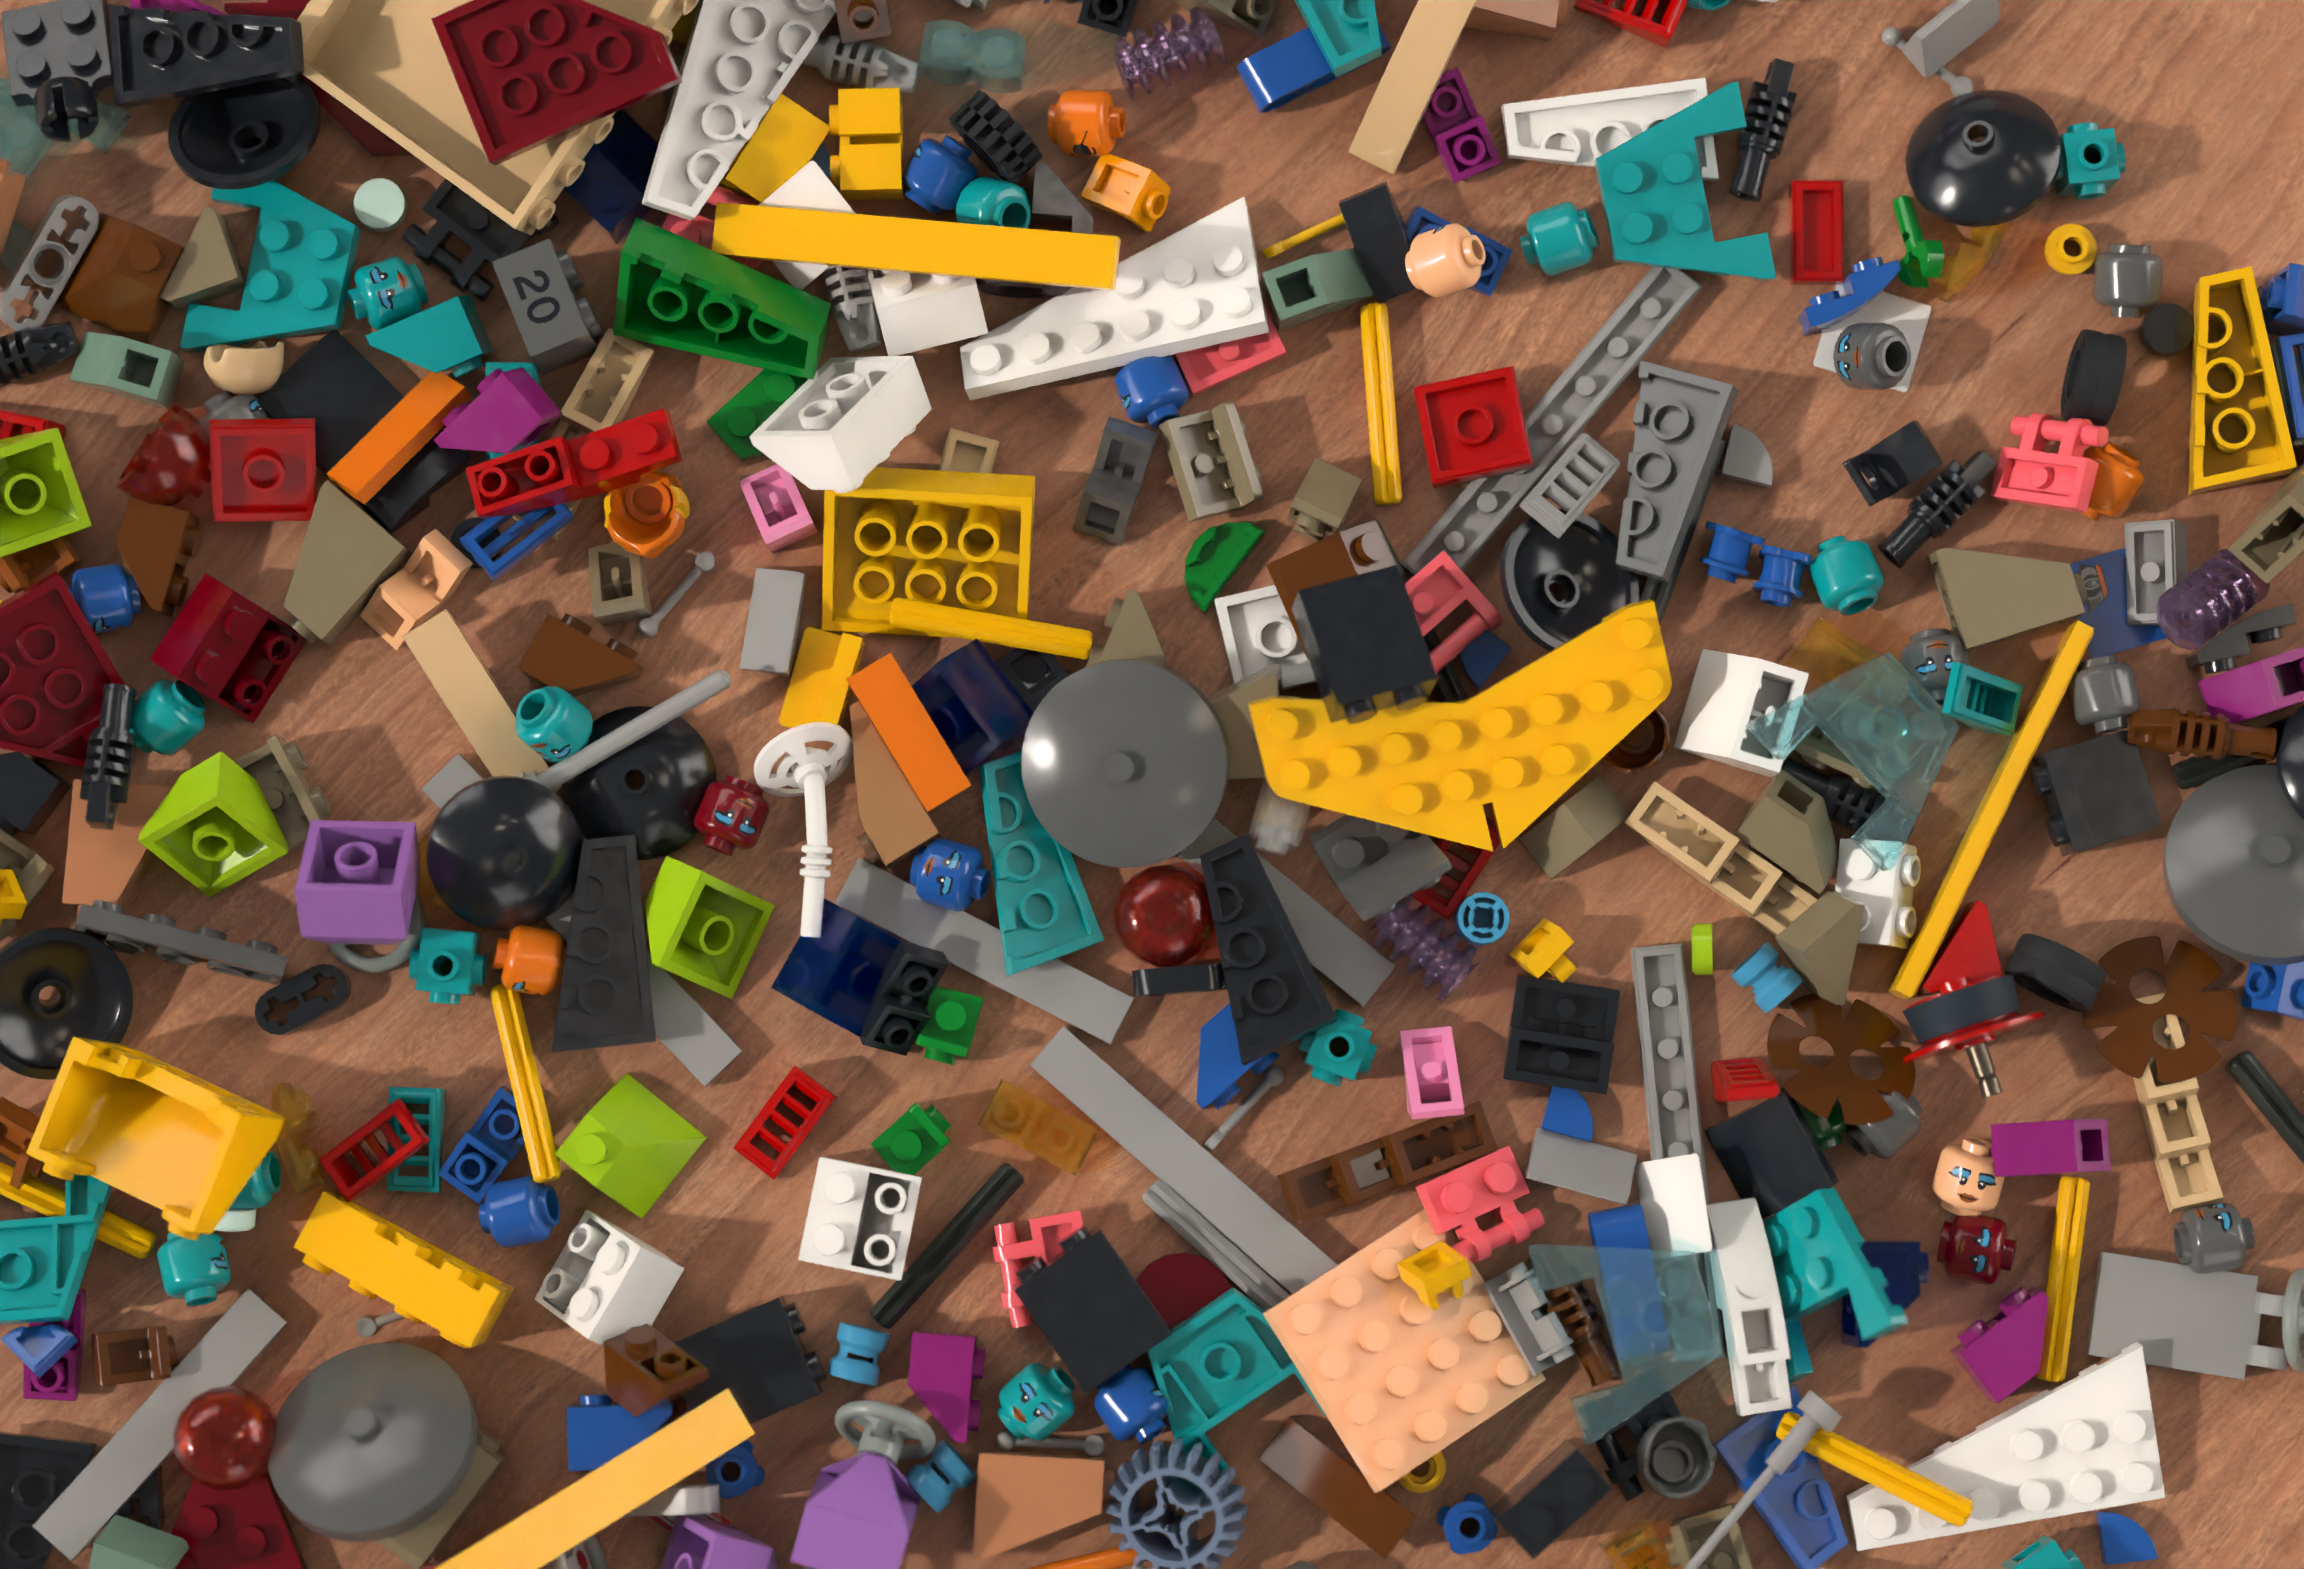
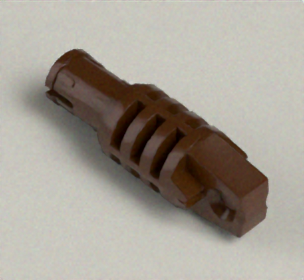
M2176 708L2158 710L2138 709L2130 716L2127 742L2130 744L2152 748L2173 755L2175 751L2180 752V756L2186 757L2190 753H2194L2195 758L2201 759L2205 755H2209L2210 760L2216 761L2220 758L2224 759L2225 755L2246 756L2272 761L2277 738V729L2273 727H2255L2230 723V718H2226L2223 714H2216L2215 718L2210 717V713L2201 712L2200 716L2195 715V711L2186 710L2185 714H2183L2180 709Z
M1557 1245L1546 1247L1528 1257L1527 1260L1531 1269H1534L1536 1272L1534 1276L1549 1301L1545 1304L1546 1312L1549 1314L1554 1311L1568 1337H1572L1574 1342L1570 1346H1573L1592 1387L1598 1386L1621 1374L1622 1370L1618 1366L1601 1333V1330L1604 1329L1602 1325L1604 1321L1601 1315L1598 1316L1596 1312L1597 1307L1594 1302H1591L1590 1294L1587 1289H1584L1582 1285L1583 1280L1574 1265H1568Z

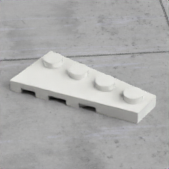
M1699 78L1503 104L1501 110L1508 158L1595 168L1594 161L1596 158L1708 96L1706 79ZM1713 136L1694 139L1702 180L1716 182L1719 176Z

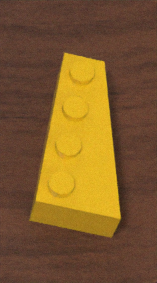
M2252 266L2200 277L2194 286L2188 496L2287 475L2297 468Z
M323 1191L294 1245V1248L305 1254L302 1262L326 1275H330L332 1270L350 1279L348 1286L351 1289L376 1300L377 1296L395 1305L394 1311L418 1324H422V1322L427 1323L441 1331L440 1336L465 1349L486 1342L514 1290V1287L353 1201L347 1203L343 1196L334 1191Z

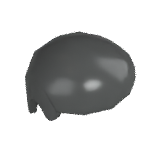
M1677 1416L1659 1420L1643 1433L1637 1446L1636 1461L1642 1478L1654 1493L1667 1498L1681 1499L1697 1494L1711 1480L1717 1450L1706 1433L1707 1427L1702 1422L1685 1416Z

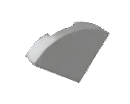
M1733 424L1730 429L1719 476L1769 488L1772 485L1773 469L1766 447L1752 432Z

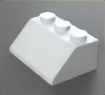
M913 356L833 357L817 370L814 380L808 379L750 435V439L754 447L811 490H834L836 493H846L860 487L864 482L863 479L879 463L885 461L890 456V451L904 437L916 430V425L932 410Z

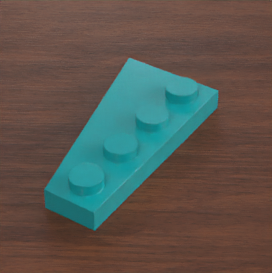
M1022 751L985 763L979 767L1007 977L1104 941L1071 852L1060 845L1046 831L1034 814L1028 801L1022 778Z

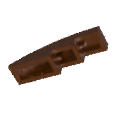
M1479 1101L1465 1106L1464 1115L1434 1117L1277 1175L1294 1223L1299 1224L1344 1206L1420 1180L1498 1149Z

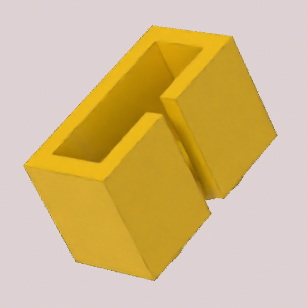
M900 88L838 89V105H829L830 136H840L839 155H830L831 183L834 186H840L842 197L846 201L905 199L904 182L902 180L904 151L903 107Z

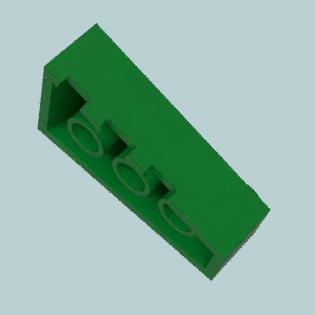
M636 217L621 250L613 335L814 380L827 344L832 304Z

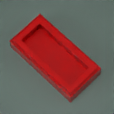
M1792 180L1790 183V285H1842L1844 282L1843 181Z

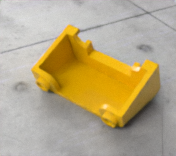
M73 1036L26 1154L45 1162L42 1170L52 1176L72 1181L75 1174L92 1176L162 1209V1217L170 1221L167 1228L170 1232L187 1239L198 1240L200 1234H212L278 1139L285 1118L267 1108L134 1048Z

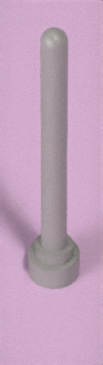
M717 670L539 774L535 770L529 774L522 771L515 776L534 780L553 790L724 691L730 686L731 677L728 672Z

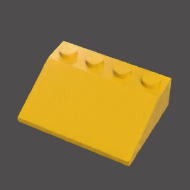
M875 467L863 479V484L853 491L836 493L834 490H824L822 630L951 637L893 627L890 624L889 617L891 605L895 598L1028 620L1035 476Z

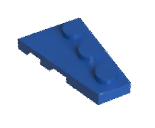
M1796 1384L1789 1386L1792 1408L1752 1414L1713 1443L1717 1450L1718 1458L1744 1494L1769 1466L1765 1463L1766 1459L1782 1441L1776 1436V1430L1783 1415L1787 1412H1794L1803 1416V1412L1797 1408L1801 1397ZM1803 1450L1782 1475L1776 1473L1751 1503L1798 1569H1816L1848 1544L1829 1482H1826L1818 1458Z

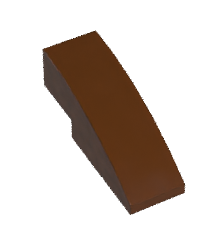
M1291 1417L1288 1418L1258 1458L1384 1559L1388 1557L1417 1518L1412 1511L1386 1491L1381 1490L1374 1493L1360 1470Z

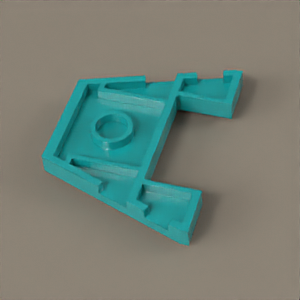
M1738 81L1725 85L1595 159L1594 163L1614 262L1675 270L1701 271L1729 277L1731 275L1754 278V280L1771 281L1776 278L1768 232L1720 242L1714 241L1694 140L1740 131L1747 127Z
M274 180L245 189L213 188L211 199L216 203L260 210L240 310L235 311L189 303L180 348L187 352L195 353L205 351V348L217 344L238 346L248 344V341L271 337L281 339L341 329L348 297L347 291L350 287L361 229Z
M75 1174L72 1181L66 1180L64 1216L0 1221V1325L69 1320L113 1186L92 1176Z
M1835 1188L1818 1189L1763 1221L1786 1326L1790 1359L1785 1360L1789 1385L1814 1372L1801 1329L1800 1319L1850 1293L1863 1340L1880 1338L1908 1323L1900 1305L1892 1306L1883 1291L1888 1282L1880 1268L1871 1269L1859 1247L1865 1241Z
M1234 1287L1170 1330L1172 1332L1171 1335L1148 1350L1159 1391L1168 1401L1166 1413L1174 1439L1181 1438L1184 1450L1187 1452L1191 1451L1195 1443L1201 1442L1203 1446L1201 1456L1208 1460L1212 1454L1220 1451L1206 1432L1291 1374L1297 1376L1321 1412L1326 1416L1262 1314L1265 1310ZM1220 1453L1221 1460L1217 1467L1220 1470L1230 1468V1465ZM1187 1480L1190 1486L1199 1487L1192 1481Z

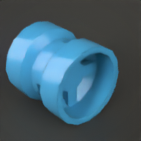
M1481 892L1471 895L1459 905L1454 920L1456 930L1462 939L1469 944L1482 946L1489 945L1501 938L1508 928L1510 918L1508 908L1502 899L1495 894Z
M1769 941L1753 952L1730 975L1740 987H1753L1751 992L1755 995V1004L1765 1014L1782 1002L1804 980L1794 968H1786L1783 964L1779 966L1776 964L1779 960V952Z
M840 1322L836 1336L840 1343L838 1353L831 1357L827 1373L842 1379L877 1386L881 1372L877 1363L880 1353L887 1348L890 1334L855 1324ZM849 1352V1353H852V1354H856V1355H860V1356H864V1357H869V1358H868V1360H865V1359H861V1358H857V1357H853V1356H848L847 1353Z
M944 1439L935 1446L931 1452V1458L925 1464H916L905 1474L906 1479L913 1488L938 1513L951 1503V1495L958 1488H967L978 1477L962 1456ZM937 1466H938L939 1469L946 1475V1477L951 1481L950 1483H949V1482L947 1481V1479L936 1469Z

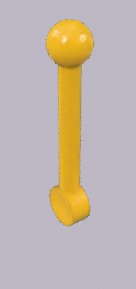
M1342 213L1262 249L1265 259L1278 255L1285 250L1344 224L1345 221Z

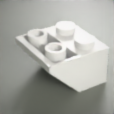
M867 269L888 356H899L988 334L975 278Z
M1702 649L1673 748L1772 778L1780 773L1809 673L1759 658Z
M819 1157L798 1260L901 1281L922 1177L828 1157Z
M586 1209L579 1223L572 1230L568 1242L551 1271L544 1278L543 1284L534 1300L587 1339L604 1346L605 1341L624 1334L631 1328L640 1327L645 1324L652 1326L685 1268L651 1245Z

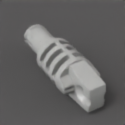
M839 34L830 35L828 39L818 37V41L802 62V65L820 69V74L828 80L858 88H900L901 93L907 94L914 93L921 68L920 64L886 50L884 46L862 40L842 43L841 35Z
M839 266L828 267L823 274L833 314L848 350L856 353L881 345V327L867 269Z

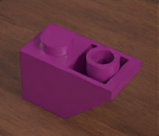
M523 367L505 372L499 368L479 383L477 390L481 394L470 405L466 402L460 404L443 419L442 423L446 428L434 441L440 448L511 453L529 447L563 413Z
M2304 647L2198 681L2210 717L2215 718L2216 714H2223L2226 718H2230V723H2239L2303 703Z
M2072 1119L1991 1125V1154L1994 1162L1995 1177L2052 1176L2111 1171L2107 1119Z
M2023 1287L2014 1290L1998 1303L1999 1308L2002 1310L1987 1323L1980 1318L1968 1325L1957 1335L1961 1343L1950 1351L1989 1401L2001 1402L2040 1372L2049 1299L2042 1289L2031 1288L2029 1291H2026Z
M915 1330L912 1332L908 1386L955 1442L966 1443L969 1431H979L981 1400L972 1399L973 1378L983 1379L986 1348L976 1347L977 1335Z

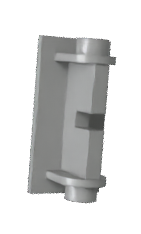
M1522 1262L1482 1285L1532 1375L1535 1376L1574 1355L1575 1353L1570 1346L1574 1341L1572 1337L1569 1338L1555 1312L1547 1314L1544 1304L1549 1301L1534 1276L1536 1272L1534 1269L1528 1271L1525 1263Z

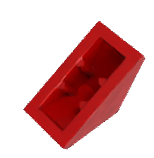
M1979 900L1970 902L1935 955L1918 992L1921 994L1940 991L1939 985L1968 976L1970 982L1973 983L2002 975L1987 905Z

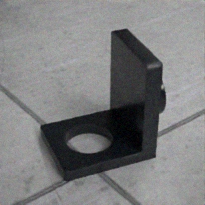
M1914 420L1865 452L1848 459L1843 465L1871 507L1889 498L1941 465L1943 461L1919 422ZM1862 473L1866 476V478H1867L1868 481L1870 482L1871 486L1867 483V481H1866L1865 478L1863 477Z

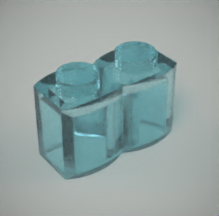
M935 20L925 23L919 57L924 75L934 81L951 85L965 84L973 81L981 88L997 93H1012L1022 90L1028 59L1027 40L1022 36L999 28H989L975 32L969 26L952 20Z

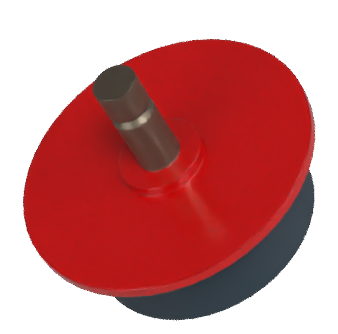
M2007 974L1973 983L1970 982L1968 976L1946 982L1938 986L1940 994L1916 1002L1903 1011L1919 1045H1923L1903 1057L1904 1064L1924 1060L1954 1050L1955 1052L1966 1050L1975 1077L1979 1080L1978 1086L1983 1099L2003 1092L2000 1081L1995 1076L1996 1070L1986 1043L1995 1040L1996 1036L2011 1032L2044 1018L2043 1012L2017 1014L2020 1012L2014 978L2013 975Z

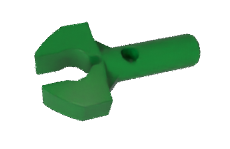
M1907 195L1899 196L1893 201L1892 205L1906 253L1901 261H1899L1901 270L1898 273V277L1909 287L1929 288L1927 278H1941L1945 255L1941 241L1924 240L1912 198Z

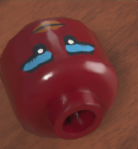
M729 775L726 776L724 782H712L708 786L694 818V825L697 830L706 835L703 845L729 856H732L735 848L743 850L753 848L757 843L770 811L769 804L762 798L764 791L747 781Z
M1956 1215L1953 1222L1944 1221L1938 1246L1937 1262L1944 1263L1945 1271L1951 1278L1983 1285H1992L1998 1279L2001 1270L2011 1271L2017 1241L2007 1239V1226L1999 1218L1984 1215Z

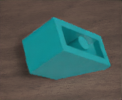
M470 295L454 297L366 335L367 341L372 347L435 373L452 370L455 378L483 367L481 357L494 352Z

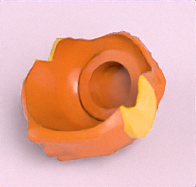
M658 469L640 475L641 482L609 491L604 499L606 519L604 527L608 529L614 542L628 552L648 558L657 557L667 546L673 544L682 535L686 519L690 515L689 501L679 479L672 474L659 471Z

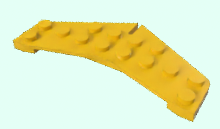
M1648 599L1621 607L1604 617L1601 623L1472 698L1462 701L1424 702L1408 710H1398L1396 706L1378 710L1374 717L1355 724L1348 723L1347 719L1331 723L1323 699L1271 696L1248 702V707L1267 783L1278 796L1493 851L1483 808L1484 804H1491L1499 843L1504 849L1668 697L1672 687V679L1655 603Z

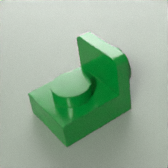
M936 986L930 995L927 1006L931 1017L920 1035L918 1034L916 1045L926 1047L924 1058L950 1065L955 1064L956 1056L968 1058L984 998Z
M915 1102L905 1114L876 1138L871 1145L895 1172L914 1176L952 1142L945 1134L952 1126L932 1103L923 1109L919 1103Z

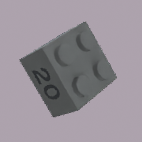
M547 239L492 261L529 356L543 374L594 354L598 347L595 337L604 333L593 307L590 306L586 296L580 299L576 291L585 286L574 260L571 259L567 249L558 252L552 241Z

